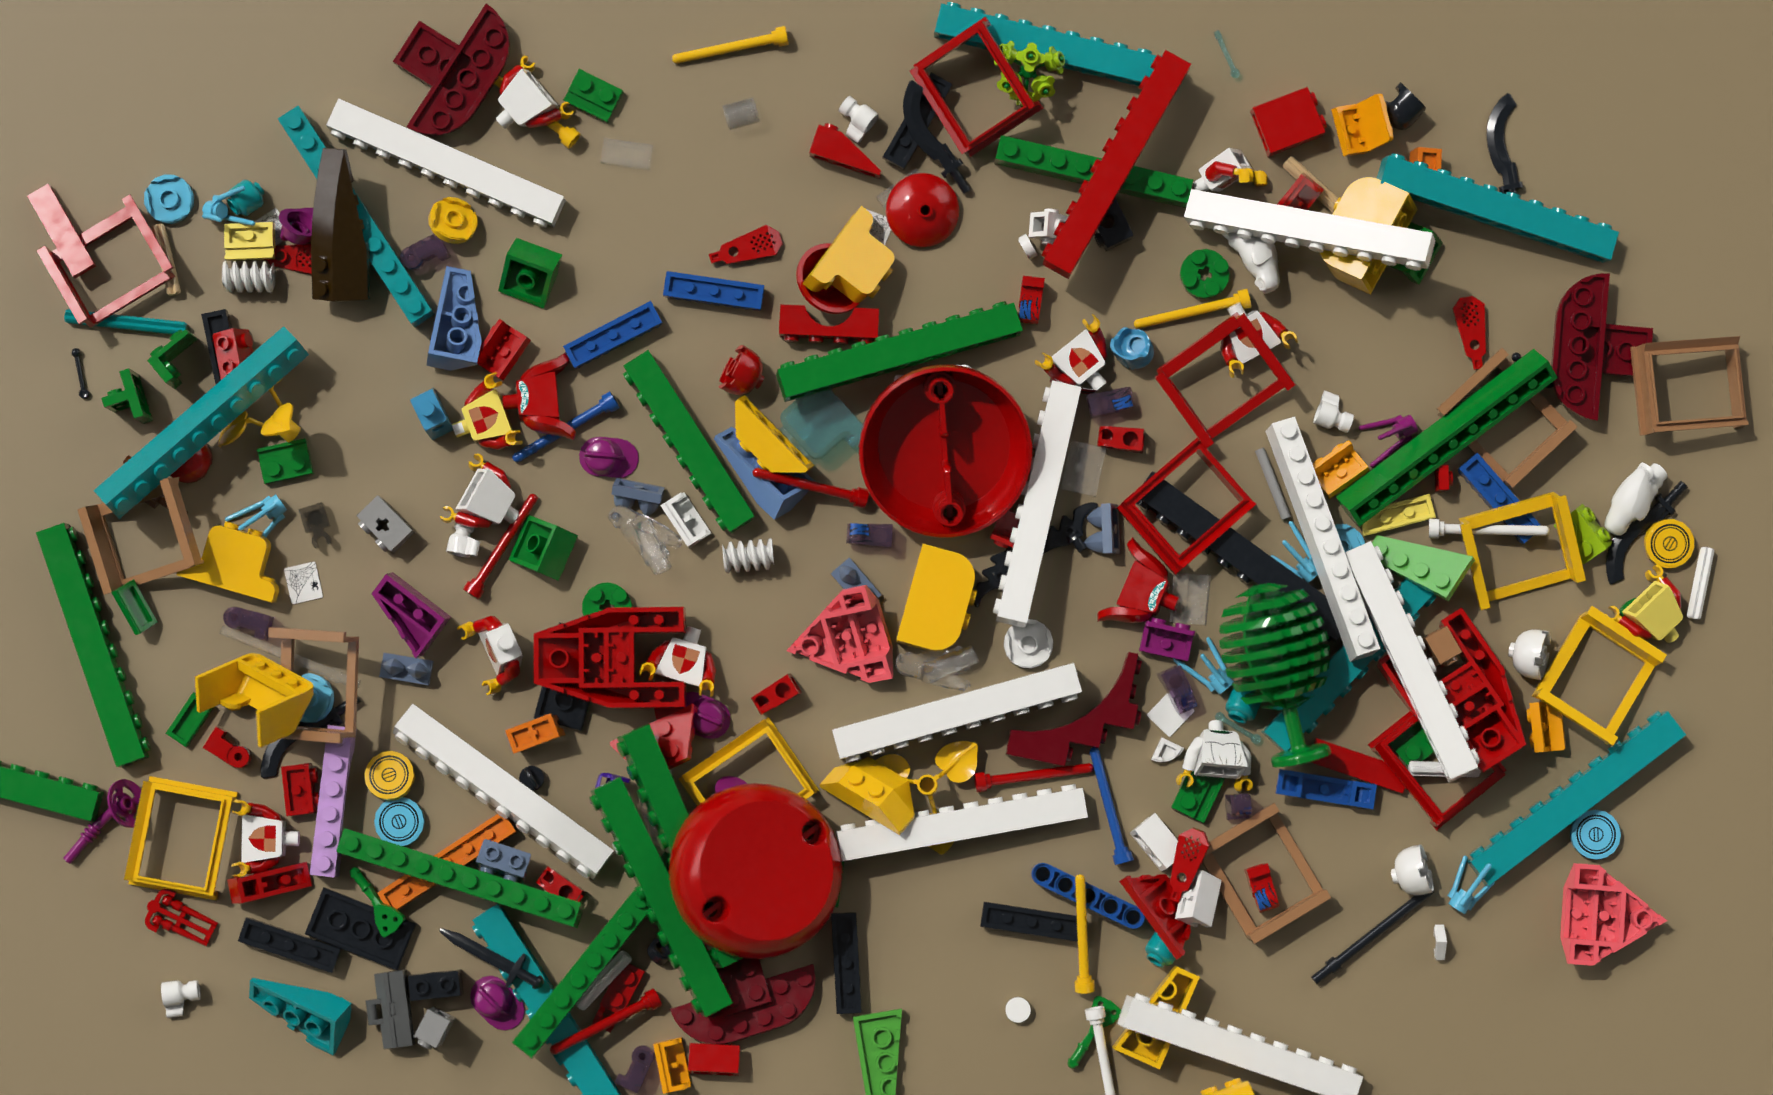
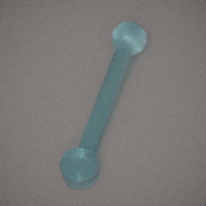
M1217 30L1214 32V36L1231 69L1230 75L1233 78H1237L1240 75V71L1235 68L1222 40L1221 33Z
M1222 712L1216 713V720L1223 721L1251 738L1252 743H1260V735L1252 734L1230 721Z

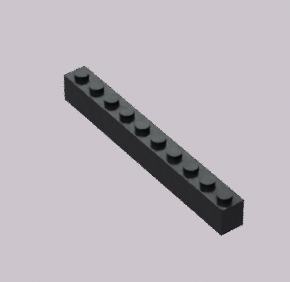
M1152 471L1148 478L1145 480V482L1149 478H1151L1155 474V472ZM1166 480L1161 481L1136 503L1145 511L1151 509L1157 514L1155 518L1162 524L1168 526L1170 523L1177 528L1176 533L1187 541L1189 538L1196 541L1220 520ZM1231 527L1202 551L1206 555L1212 553L1218 558L1216 562L1228 570L1230 567L1238 572L1236 576L1246 584L1252 582L1254 585L1264 583L1289 585L1280 588V592L1304 589L1309 596L1290 603V605L1314 602L1318 610L1303 617L1322 616L1324 624L1315 629L1327 630L1328 639H1326V642L1329 643L1330 640L1336 642L1340 638V633L1326 596Z

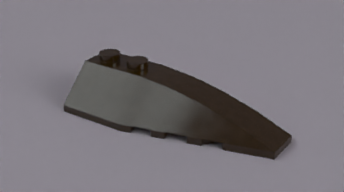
M323 148L314 197L311 237L312 299L354 301L370 299V250L368 242L365 243L362 232V229H365L363 219H359L356 206L359 205V202L351 184L354 180L347 149Z

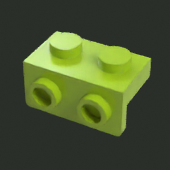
M1581 504L1570 514L1581 561L1584 565L1606 550L1612 542L1608 531L1604 527H1600L1596 522L1594 512L1589 507Z

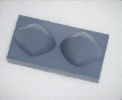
M616 478L611 494L614 495L615 507L620 516H624L633 506L635 499H637L642 513L648 517L656 511L661 503L665 487Z
M1112 503L1101 504V507L1096 508L1087 516V520L1091 524L1102 528V531L1089 536L1084 541L1087 548L1104 554H1121L1119 511L1116 509L1119 505Z
M850 558L831 573L843 589L867 585L877 598L882 596Z
M383 653L379 677L430 685L434 661Z

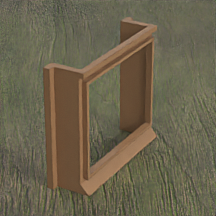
M1740 336L1652 342L1631 347L1640 436L1651 435L1657 432L1694 429L1743 428L1749 425L1746 419L1738 344ZM1725 350L1732 416L1659 422L1652 356Z
M1501 348L1437 408L1439 411L1437 415L1440 418L1446 415L1496 367L1501 372L1510 367L1512 363L1506 358L1509 354ZM1540 392L1530 398L1529 401L1556 430L1510 474L1495 461L1477 440L1468 445L1469 449L1474 454L1478 453L1505 485H1509L1511 488L1521 481L1577 428L1572 420L1566 421Z
M179 477L160 480V484L138 504L164 495L184 559L124 579L105 515L113 512L105 503L77 509L104 595L111 593L133 579L138 586L204 563V560H201L178 486Z
M269 627L268 637L282 638L281 666L294 672L295 639L348 642L345 730L297 726L290 736L281 739L343 743V738L356 737L359 637L346 636V632Z
M1275 803L1209 841L1210 847L1202 861L1209 874L1222 880L1219 892L1247 939L1252 940L1253 944H1256L1331 898L1328 891L1322 889L1279 817L1278 812L1280 811ZM1266 819H1269L1313 893L1256 927L1212 852Z

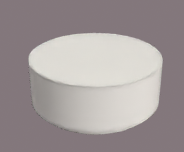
M1024 234L1019 237L1018 241L1028 259L1036 257L1038 254L1028 236Z
M1014 997L1007 1002L1005 1011L1011 1021L1019 1023L1029 1017L1031 1008L1024 998Z

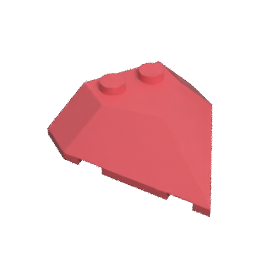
M867 585L843 589L786 650L793 654L798 653L809 657V660L844 674L848 672L861 677L860 680L868 683L888 680L894 677L891 638L879 599Z
M1573 864L1563 887L1560 932L1567 964L1593 966L1604 957L1617 952L1647 934L1649 930L1667 922V920L1648 907V904L1621 882L1615 880L1600 865Z

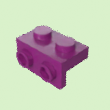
M1151 618V622H1145L1139 651L1188 661L1192 640L1195 635V631L1190 630V625L1176 623L1175 627L1165 625L1166 620Z

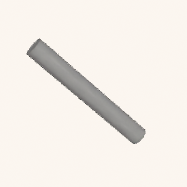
M1265 449L1256 450V456L1281 519L1284 520L1291 517Z

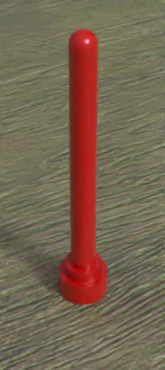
M755 468L752 472L756 478L847 499L855 507L865 508L868 501L869 491L865 488L857 487V489L848 490L782 473L770 472L761 468Z
M535 494L528 496L519 510L517 519L509 525L477 577L467 581L463 588L464 591L477 599L481 598L485 592L483 590L485 585L483 584L537 502L538 497Z
M1086 763L993 776L985 774V772L974 773L976 792L979 793L986 792L987 789L994 785L1091 773L1094 767L1092 764Z
M654 988L644 992V996L640 997V1001L553 1044L550 1047V1052L556 1055L644 1009L647 1011L651 1009L653 1011L661 1007L662 1003Z

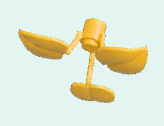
M273 386L269 389V392L279 408L271 418L262 423L248 417V412L244 411L221 431L218 446L221 448V446L228 445L237 440L249 423L262 427L261 434L263 436L280 435L285 441L291 442L301 430L300 426L291 420L293 405L291 403L282 404Z
M957 741L945 745L938 751L935 758L936 765L943 771L934 777L928 774L923 775L918 780L907 778L910 774V766L906 759L900 755L888 754L875 761L909 780V784L917 785L920 793L928 796L932 813L936 814L937 809L933 794L938 789L937 780L947 774L949 780L961 783L968 781L974 775L977 768L978 745L970 741ZM954 841L928 847L943 855L951 848Z

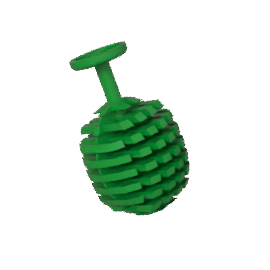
M1264 583L1254 585L1235 597H1249L1247 601L1239 602L1223 610L1221 617L1238 614L1243 615V617L1231 619V621H1226L1220 625V634H1234L1223 637L1219 642L1221 649L1235 648L1221 655L1223 663H1237L1225 670L1229 678L1243 677L1232 683L1235 691L1245 692L1254 690V692L1247 693L1241 697L1246 705L1270 702V705L1260 708L1282 710L1291 749L1272 756L1271 763L1272 767H1287L1311 762L1331 754L1330 747L1327 744L1306 745L1297 707H1300L1315 696L1303 697L1301 696L1303 693H1308L1326 684L1328 676L1308 678L1323 673L1330 668V660L1321 659V657L1330 654V645H1316L1328 639L1327 630H1313L1324 624L1322 616L1303 617L1318 610L1315 603L1303 602L1290 605V603L1309 596L1304 589L1280 592V588L1289 585Z

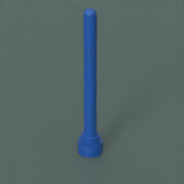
M609 391L601 396L602 399L599 400L597 405L566 423L573 429H576L604 411L605 413L609 411L612 413L620 407ZM546 434L513 454L512 459L514 462H520L561 437Z
M1092 747L1090 749V756L1116 849L1113 850L1114 855L1112 856L1114 864L1118 865L1133 861L1132 851H1129L1128 846L1125 847L1100 751L1098 748Z

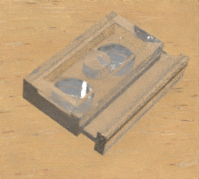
M1071 440L1060 489L1096 497L1107 448Z
M1178 573L1173 575L1172 594L1180 597L1175 611L1170 610V623L1207 626L1211 576Z

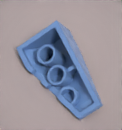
M446 266L426 366L451 371L477 365L482 340L479 332L472 276L469 270Z
M730 427L715 435L714 440L756 503L774 520L791 511L810 491L754 477L752 474L755 468H763L757 463V458L751 452H746L740 446V441L736 438V429ZM777 472L814 481L806 472Z

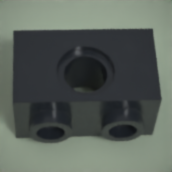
M1115 198L1105 217L1112 219L1114 225L1111 228H1104L1100 224L1094 234L1099 248L1104 247L1105 251H1109L1131 240L1134 236Z
M461 969L408 976L410 1001L461 996L464 994Z

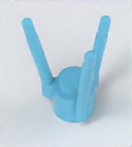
M244 186L237 187L221 195H214L212 201H207L203 205L202 217L204 219L216 222L227 220L245 225H255L254 221L228 215V208L222 202L223 199L244 191Z
M275 494L272 497L267 496L262 501L227 516L225 521L228 522L261 507L262 511L245 521L238 529L241 531L264 515H267L269 519L274 517V520L262 534L263 537H267L278 522L285 518L283 513L287 511V508Z
M1289 521L1293 533L1308 558H1302L1286 540L1282 544L1299 562L1296 565L1298 570L1274 555H1271V557L1309 583L1318 573L1305 540L1293 521Z
M1207 637L1206 641L1220 668L1216 669L1204 654L1200 655L1212 672L1208 677L1210 682L1184 662L1173 659L1177 665L1203 683L1211 692L1216 690L1218 694H1221L1234 683L1232 678L1227 676L1225 671L1227 668L1210 637Z
M1463 856L1453 887L1447 895L1451 898L1448 904L1463 914L1467 910L1471 911L1473 906L1495 884L1494 882L1490 886H1485L1475 897L1472 896L1492 866L1488 863L1467 892L1463 889L1457 892L1468 859L1467 856Z

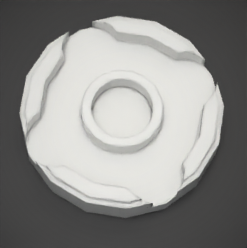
M1028 619L1025 628L1012 625L1008 629L1004 637V649L1006 656L1013 664L1021 668L1031 669L1042 665L1048 660L1053 649V639L1051 632L1044 624L1037 620Z

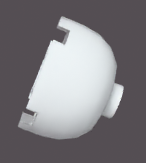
M1531 629L1521 633L1516 643L1511 642L1509 657L1513 658V665L1522 676L1541 680V677L1544 676L1550 654L1547 653L1546 646L1551 645V634L1549 631Z
M1422 845L1411 846L1402 850L1395 859V869H1391L1394 884L1399 883L1402 890L1407 894L1425 895L1434 891L1431 869H1428L1426 863L1428 859Z

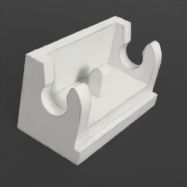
M684 492L677 494L660 505L688 548L712 534Z
M1154 813L1132 830L1130 835L1159 870L1163 871L1174 862L1178 840L1157 814Z
M1204 870L1197 871L1189 890L1181 894L1175 919L1181 920L1193 927H1197L1198 923L1205 927H1212L1222 880Z

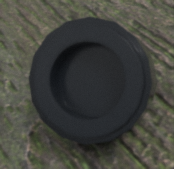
M537 766L525 767L519 776L520 782L530 790L539 789L545 779L543 771Z
M659 938L654 939L647 948L648 956L654 963L664 965L669 961L668 955L671 953L667 945L663 947Z

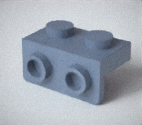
M484 839L476 859V866L482 872L492 875L497 874L505 879L524 883L531 854Z

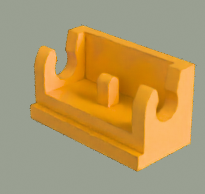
M682 1037L655 1042L653 1046L663 1094L691 1087Z

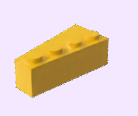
M1174 965L1150 996L1149 1003L1158 1005L1159 1001L1172 1005L1173 1011L1181 1013L1182 1009L1186 1010L1200 977ZM1126 1028L1112 1048L1160 1069L1171 1043Z

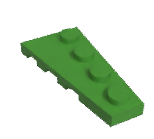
M1379 535L1372 542L1373 546H1378L1382 553L1383 560H1381L1384 569L1388 568L1390 572L1447 601L1450 600L1475 561L1473 556Z
M902 1008L853 1016L866 1095L896 1094Z

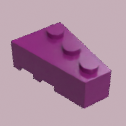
M394 572L385 574L371 593L388 619L392 621L399 631L398 634L410 647L411 653L416 659L425 654L451 619L450 615Z

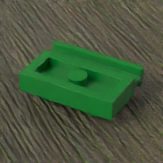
M578 69L563 101H567L570 103L569 105L608 123L623 94V90Z
M306 438L257 449L265 485L314 474Z
M1419 721L1389 743L1407 768L1410 761H1423L1434 752Z
M1191 771L1194 779L1193 784L1190 787H1186L1188 778L1185 776L1171 808L1204 823L1225 778L1194 775V771Z

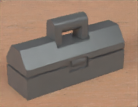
M406 969L374 974L377 999L365 1000L368 1025H381L383 1049L416 1044ZM376 1004H381L383 1018L378 1019Z

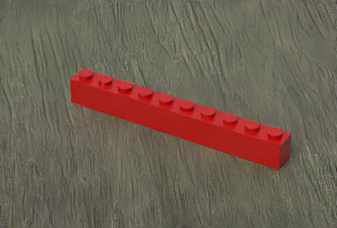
M1167 50L1164 51L1162 56H1156L1150 67L1154 69L1150 77L1145 75L1139 85V89L1142 90L1138 98L1133 96L1126 108L1130 112L1126 118L1121 117L1114 129L1117 131L1114 139L1109 138L1104 145L1102 151L1105 152L1102 160L1096 159L1090 170L1093 173L1090 181L1084 180L1078 191L1081 194L1077 202L1072 201L1066 211L1069 217L1065 223L1060 222L1053 234L1057 236L1054 243L1050 244L1048 242L1041 256L1045 257L1042 265L1069 279L1189 72L1191 63Z

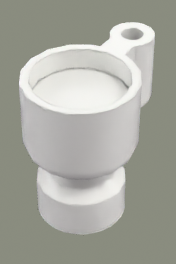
M848 96L843 101L838 110L845 117H851L846 135L858 144L872 128L879 116L869 106L865 104L858 105L857 101L851 96Z
M1324 390L1313 423L1327 429L1336 426L1338 430L1348 433L1354 415L1348 412H1339V396Z
M455 523L454 528L456 532L450 535L446 552L466 558L470 556L477 557L481 542L470 537V533L474 531V528Z
M178 980L161 983L162 1001L166 1009L167 1018L183 1016L184 1001L186 999L190 1001L200 1000L198 980L189 981L187 984H182Z

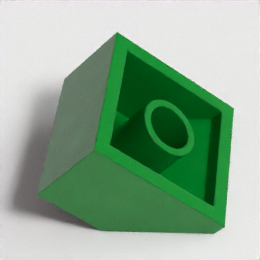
M516 238L507 252L498 292L544 308L557 277L562 254Z
M528 515L509 560L559 581L578 535Z

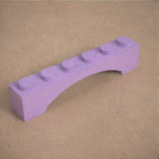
M328 725L327 727L329 729L345 730V727ZM356 737L343 738V743H325L310 875L339 877L342 854L336 852L342 835L345 798Z

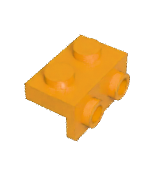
M1349 440L1338 444L1331 453L1324 458H1318L1313 463L1321 489L1329 499L1370 471L1368 465L1357 454Z
M1544 702L1529 703L1530 708L1527 709V720L1532 725V733H1530L1529 740L1531 748H1534V753L1565 750L1563 715Z

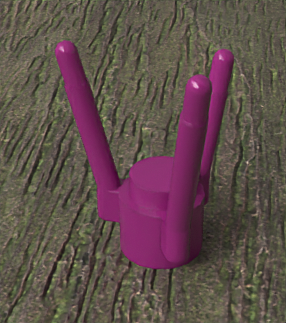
M1399 415L1391 419L1359 426V430L1393 424L1392 430L1379 435L1378 439L1382 440L1394 434L1397 438H1401L1371 462L1370 467L1376 466L1401 445L1412 440V435L1418 432V428L1411 415L1405 417Z

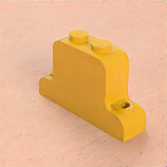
M860 206L851 216L805 279L803 285L813 292H819L823 289L827 290L832 285L856 303L862 302L867 296L872 299L881 288L878 283L881 279L885 281L892 273L893 269L890 266L895 258L889 248L869 233L873 227L871 226L873 216L868 210Z
M227 521L224 522V525L214 526L210 529L201 560H204V563L179 571L176 574L268 602H276L279 594V586L275 579L264 576L271 550L269 539L262 536V531L248 528V532L240 531L238 524Z

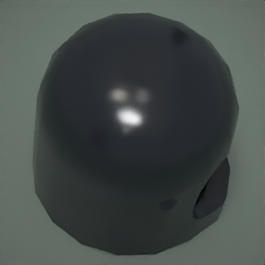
M1400 82L1395 87L1399 95L1392 102H1385L1391 126L1398 130H1406L1422 115L1426 107Z

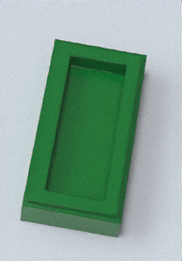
M134 579L111 592L135 635L141 634L158 623Z
M193 692L165 734L183 746L188 747L214 707L201 713L197 712L196 693Z

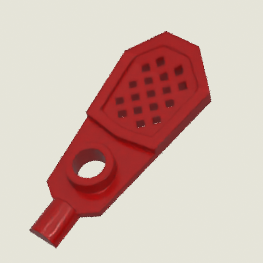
M764 225L721 245L720 251L709 254L711 264L721 260L726 264L771 257L777 255L783 243L779 231ZM731 248L738 249L736 256L729 254Z
M311 244L275 246V259H262L267 260L270 266L274 262L275 267L312 274L311 267H309L311 265ZM283 252L285 254L284 259L277 260V253Z
M1474 296L1461 297L1452 310L1465 354L1472 359L1473 369L1478 370L1483 366L1482 356L1486 353L1485 303ZM1471 341H1476L1478 343V348L1476 350L1470 347Z
M1192 828L1178 836L1170 878V885L1173 888L1170 899L1179 903L1182 892L1189 890L1210 847L1204 831ZM1180 873H1184L1186 875V881H1181L1179 879Z

